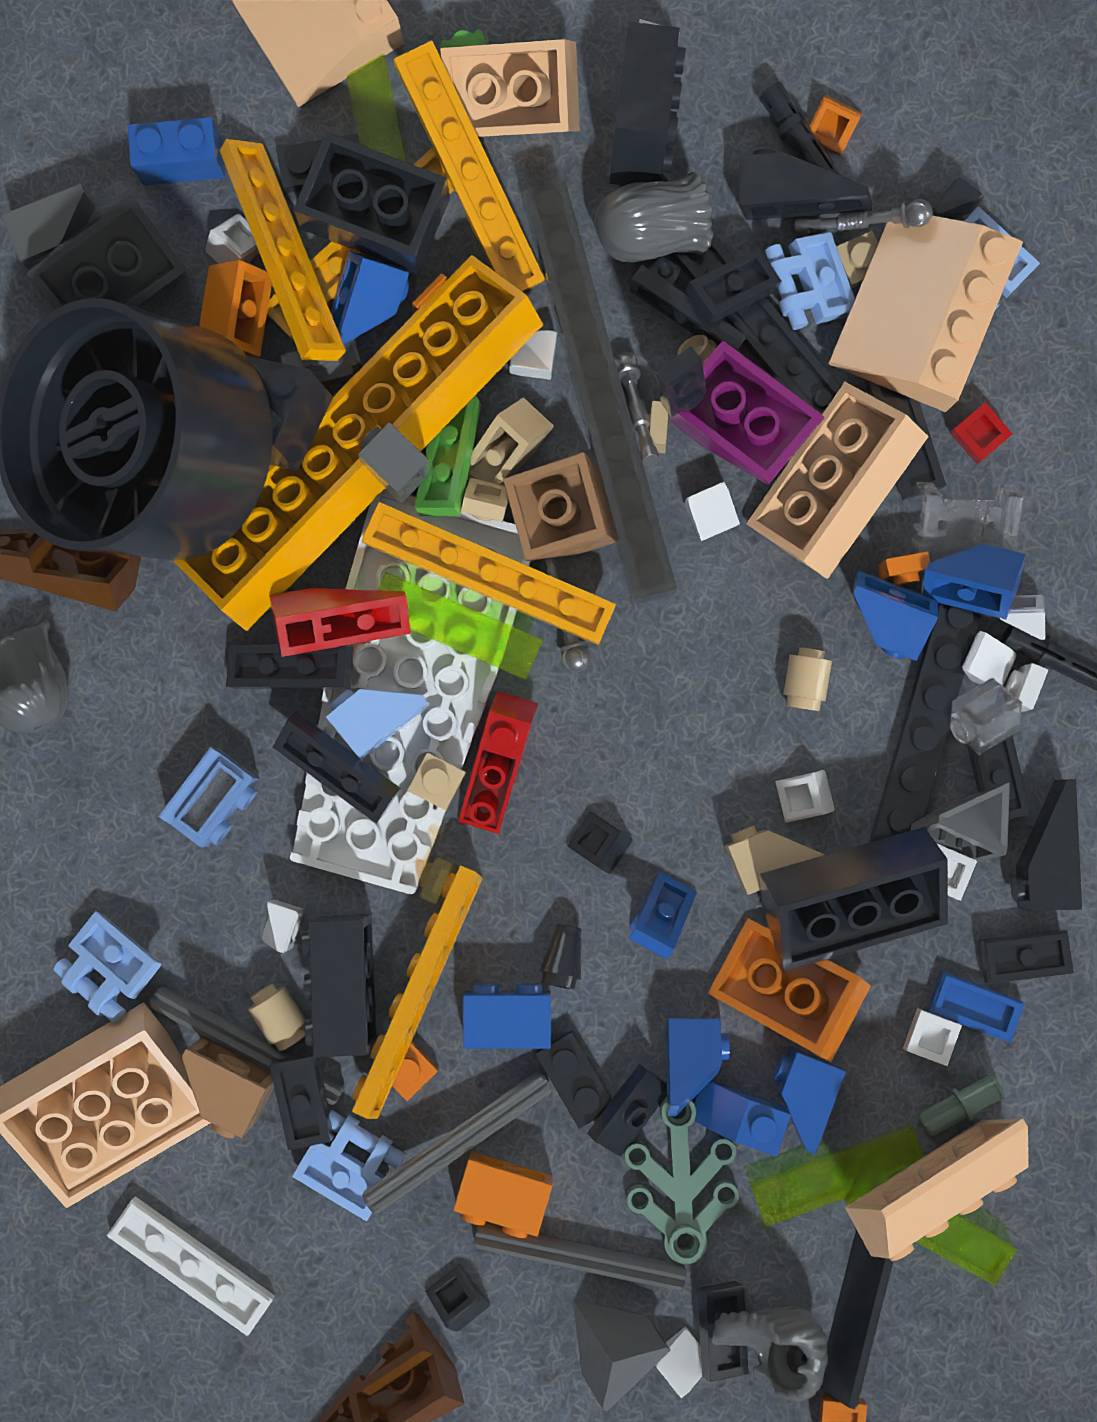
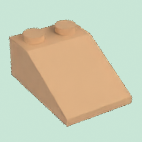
M561 39L440 48L441 60L478 137L580 131L575 41Z

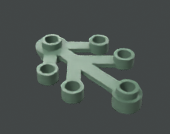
M666 1096L661 1103L660 1112L664 1123L670 1127L673 1176L650 1156L648 1147L641 1141L631 1142L624 1152V1158L630 1168L640 1170L674 1201L675 1219L653 1202L651 1191L645 1185L637 1184L632 1186L627 1192L626 1199L631 1211L644 1215L665 1234L664 1246L669 1257L681 1264H691L698 1261L706 1251V1231L726 1209L734 1207L739 1200V1191L736 1185L730 1180H720L713 1186V1198L693 1218V1199L723 1165L730 1164L735 1159L736 1147L732 1140L724 1136L716 1137L710 1143V1153L690 1174L688 1127L695 1120L696 1108L691 1100L685 1106L683 1115L679 1117L667 1116ZM722 1143L728 1144L731 1147L729 1155L724 1158H720L715 1154L716 1147ZM635 1148H640L645 1152L644 1159L638 1163L629 1159V1153ZM724 1187H729L733 1190V1196L728 1201H722L718 1198L719 1190ZM637 1192H643L648 1196L647 1202L642 1206H636L631 1201L632 1196ZM688 1233L693 1237V1242L690 1246L681 1247L678 1245L677 1239L681 1234Z

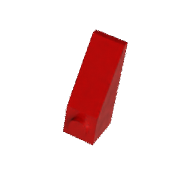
M309 588L269 595L275 634L282 657L411 634L405 591Z

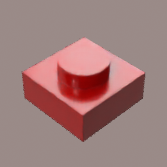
M986 402L950 432L952 437L976 464L980 463L1013 435Z

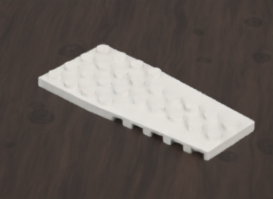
M385 488L370 503L346 589L405 591L411 634L350 644L349 646L353 647L351 691L356 693L359 689L422 695L430 705L366 758L362 759L401 788L387 812L377 824L307 773L305 780L306 789L302 808L299 810L298 828L290 859L304 865L407 894H413L417 890L446 811L407 790L427 752L462 770L504 658L517 610L367 546L361 540L378 502H381L529 567L531 561H526L524 558L516 524L496 520L482 521L474 518L471 514L461 512L460 516H420L414 508L415 496L410 495L400 504ZM324 689L319 724L316 726L356 755L326 718L333 711L330 704L347 690Z

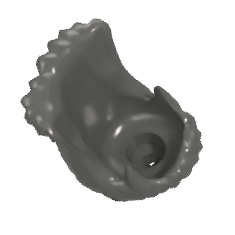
M694 171L673 181L637 182L617 188L601 200L595 214V231L601 245L610 256L622 262L650 260L673 252L703 254L711 246V239L713 237L710 219L712 206L709 203L710 196L706 190L707 186L703 182L702 177Z
M48 621L31 627H24L21 631H15L11 636L0 638V725L7 730L25 734L35 733L56 724L66 712L69 703V687L63 667L49 642L48 630L50 623Z
M778 1305L752 1313L745 1311L740 1313L731 1312L730 1315L728 1313H721L720 1318L715 1320L712 1343L714 1345L747 1346L754 1350L758 1356L759 1365L753 1367V1372L764 1376L771 1383L778 1397L792 1401H804L814 1396L822 1385L825 1368L828 1363L827 1338L822 1326L809 1311L797 1305Z

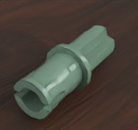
M988 1073L985 1077L960 1091L956 1088L951 1090L952 1095L920 1113V1122L930 1136H935L965 1118L969 1122L974 1119L973 1114L1000 1099H1004L1006 1096L992 1073Z

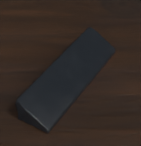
M857 1229L827 1343L828 1363L825 1368L823 1383L820 1386L822 1390L851 1409H855L858 1405L893 1261L889 1258L871 1256Z

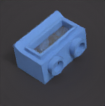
M210 747L158 817L172 825L201 848L208 847L211 842L218 845L230 831L232 825L228 820L236 809L245 810L255 798L258 790L254 786L259 778L221 749Z

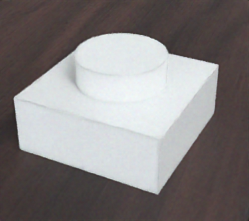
M1031 663L1021 666L1019 671L1014 670L1005 686L1004 692L1009 695L1005 706L1019 712L1033 710L1048 669Z
M937 844L948 859V896L961 901L977 861Z
M917 1008L903 1049L948 1066L962 1025Z

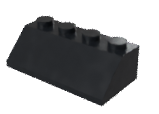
M925 827L760 873L763 909L780 965L784 972L948 924V859Z

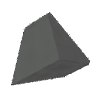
M1010 782L953 800L912 823L910 831L925 827L937 844L972 858L977 863L1004 856L1007 853Z
M573 1300L582 1376L602 1409L608 1411L664 1358L671 1349L646 1315Z

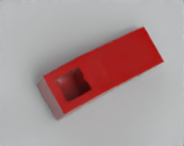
M497 692L488 713L458 822L499 834L539 703L504 692Z

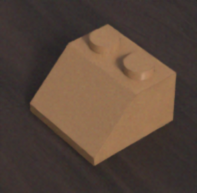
M584 452L503 479L526 561L578 555L616 543L595 463Z
M203 1037L186 1048L182 1056L201 1118L210 1122V1128L221 1136L234 1138L236 1135L242 1138L258 1121L274 1089L271 1073Z

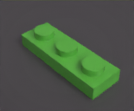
M474 396L427 445L425 457L429 460L431 474L419 485L414 507L420 516H460L482 406L477 396Z

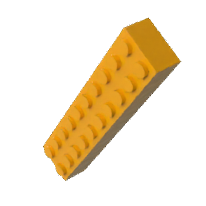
M471 255L333 397L299 470L294 471L270 465L262 493L251 514L239 530L225 543L207 554L191 559L174 560L173 562L221 611L247 631L271 607L269 595L284 593L385 489L359 459L358 454L363 450L359 444L366 434L376 426L382 430L390 422L421 452L543 326L528 296Z

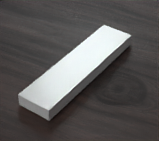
M136 1196L130 1201L107 1234L110 1239L246 1336L250 1334L275 1297V1295Z

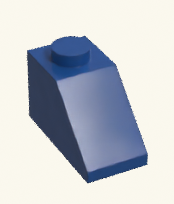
M351 250L348 251L330 311L343 343L346 344L397 313L399 304L404 302L408 293L409 283L407 278L409 272L379 259Z
M981 544L928 563L925 569L922 595L939 603L1007 620L1020 585L1026 554Z
M857 570L854 577L853 593L876 646L881 647L886 654L894 658L903 659L907 657L917 661L938 619V602Z
M668 1019L666 1026L667 1116H677L718 1074L722 1060H729V1034L721 1033V1019Z
M791 1046L787 1056L784 1054L780 1055L774 1069L773 1079L778 1080L776 1084L777 1091L784 1106L791 1114L790 1120L801 1144L808 1152L816 1154L846 1071L838 1064Z
M713 1080L696 1095L694 1101L696 1117L694 1122L736 1143L777 1157L791 1116L784 1105Z

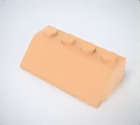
M844 382L823 412L824 420L796 451L746 523L749 527L826 579L832 574L928 438L906 414Z
M1023 1118L981 1120L846 1206L845 1209L870 1255L889 1258L891 1261L899 1260L910 1254L914 1250L912 1243L923 1236L930 1238L945 1231L949 1227L947 1220L958 1213L960 1215L971 1213L981 1207L984 1203L981 1198L991 1191L997 1193L1013 1186L1017 1182L1015 1176L1028 1168V1126Z

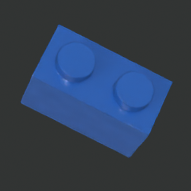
M212 117L127 125L131 168L143 186L226 178L224 161L219 151L223 145L222 136Z
M497 983L473 984V991H465L463 995V1049H551V991H542V984L519 983L516 984V991H499V984Z

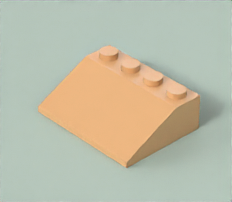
M231 0L297 107L302 106L404 45L399 19L387 0Z
M932 216L929 223L922 227L910 226L909 228H904L902 223L893 224V222H887L828 364L946 412L959 400L1023 241L984 225Z
M144 1002L126 1012L119 1022L107 1023L0 1086V1134L66 1208L210 1124V1122L201 1118L179 1051L168 1032Z

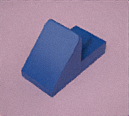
M659 872L630 925V930L632 931L629 939L668 959L676 946L697 891Z

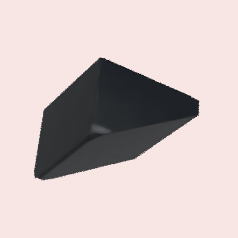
M959 177L953 181L934 206L932 216L955 219L968 214L976 208L983 195Z
M590 811L567 847L601 870L611 874L633 840Z
M460 1264L425 1291L445 1327L456 1332L460 1331L490 1306L487 1298Z

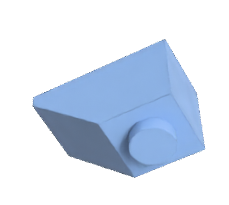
M349 689L330 704L333 711L326 718L356 755L364 759L430 704L422 695L359 689L356 693H353Z

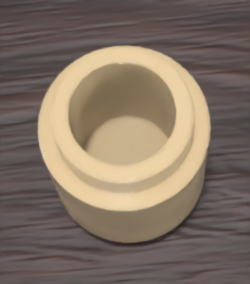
M799 648L798 655H789L783 695H787L786 706L820 711L821 701H826L832 661L824 659L825 651Z
M272 983L251 997L254 1004L248 1011L269 1045L275 1044L278 1051H282L305 1036L304 1023L306 1019L285 986L276 989Z

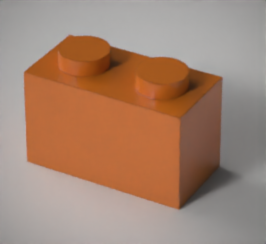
M241 260L210 265L199 327L223 335L238 346L246 356L260 357L272 287L267 271Z
M470 1151L453 1211L461 1213L460 1218L471 1224L485 1225L486 1221L503 1226V1232L517 1238H526L527 1234L538 1237L553 1186V1176Z

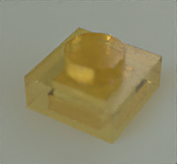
M436 857L434 864L427 862L418 881V885L423 887L420 898L434 904L441 903L443 887L449 875L454 872L457 863L444 857Z

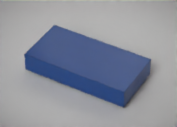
M941 971L927 1011L1011 1043L1025 1002Z

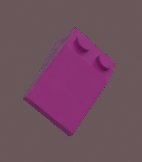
M722 341L702 364L707 390L703 394L702 401L688 412L683 413L680 411L675 416H670L671 423L705 449L768 485L824 420V416L725 341Z

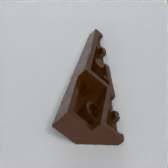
M31 529L0 530V579L112 611H117L136 587L141 557L62 548L41 538Z
M412 1313L405 1320L408 1329L395 1344L386 1342L378 1351L382 1359L366 1377L358 1375L318 1422H431L465 1404L455 1365L420 1315Z

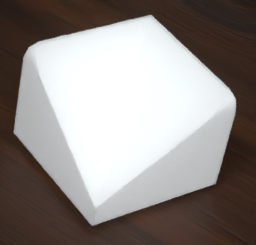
M549 330L537 331L510 359V374L551 380L557 332Z
M273 899L267 901L269 916L262 934V940L276 951L284 953L293 948L305 911H303V908Z

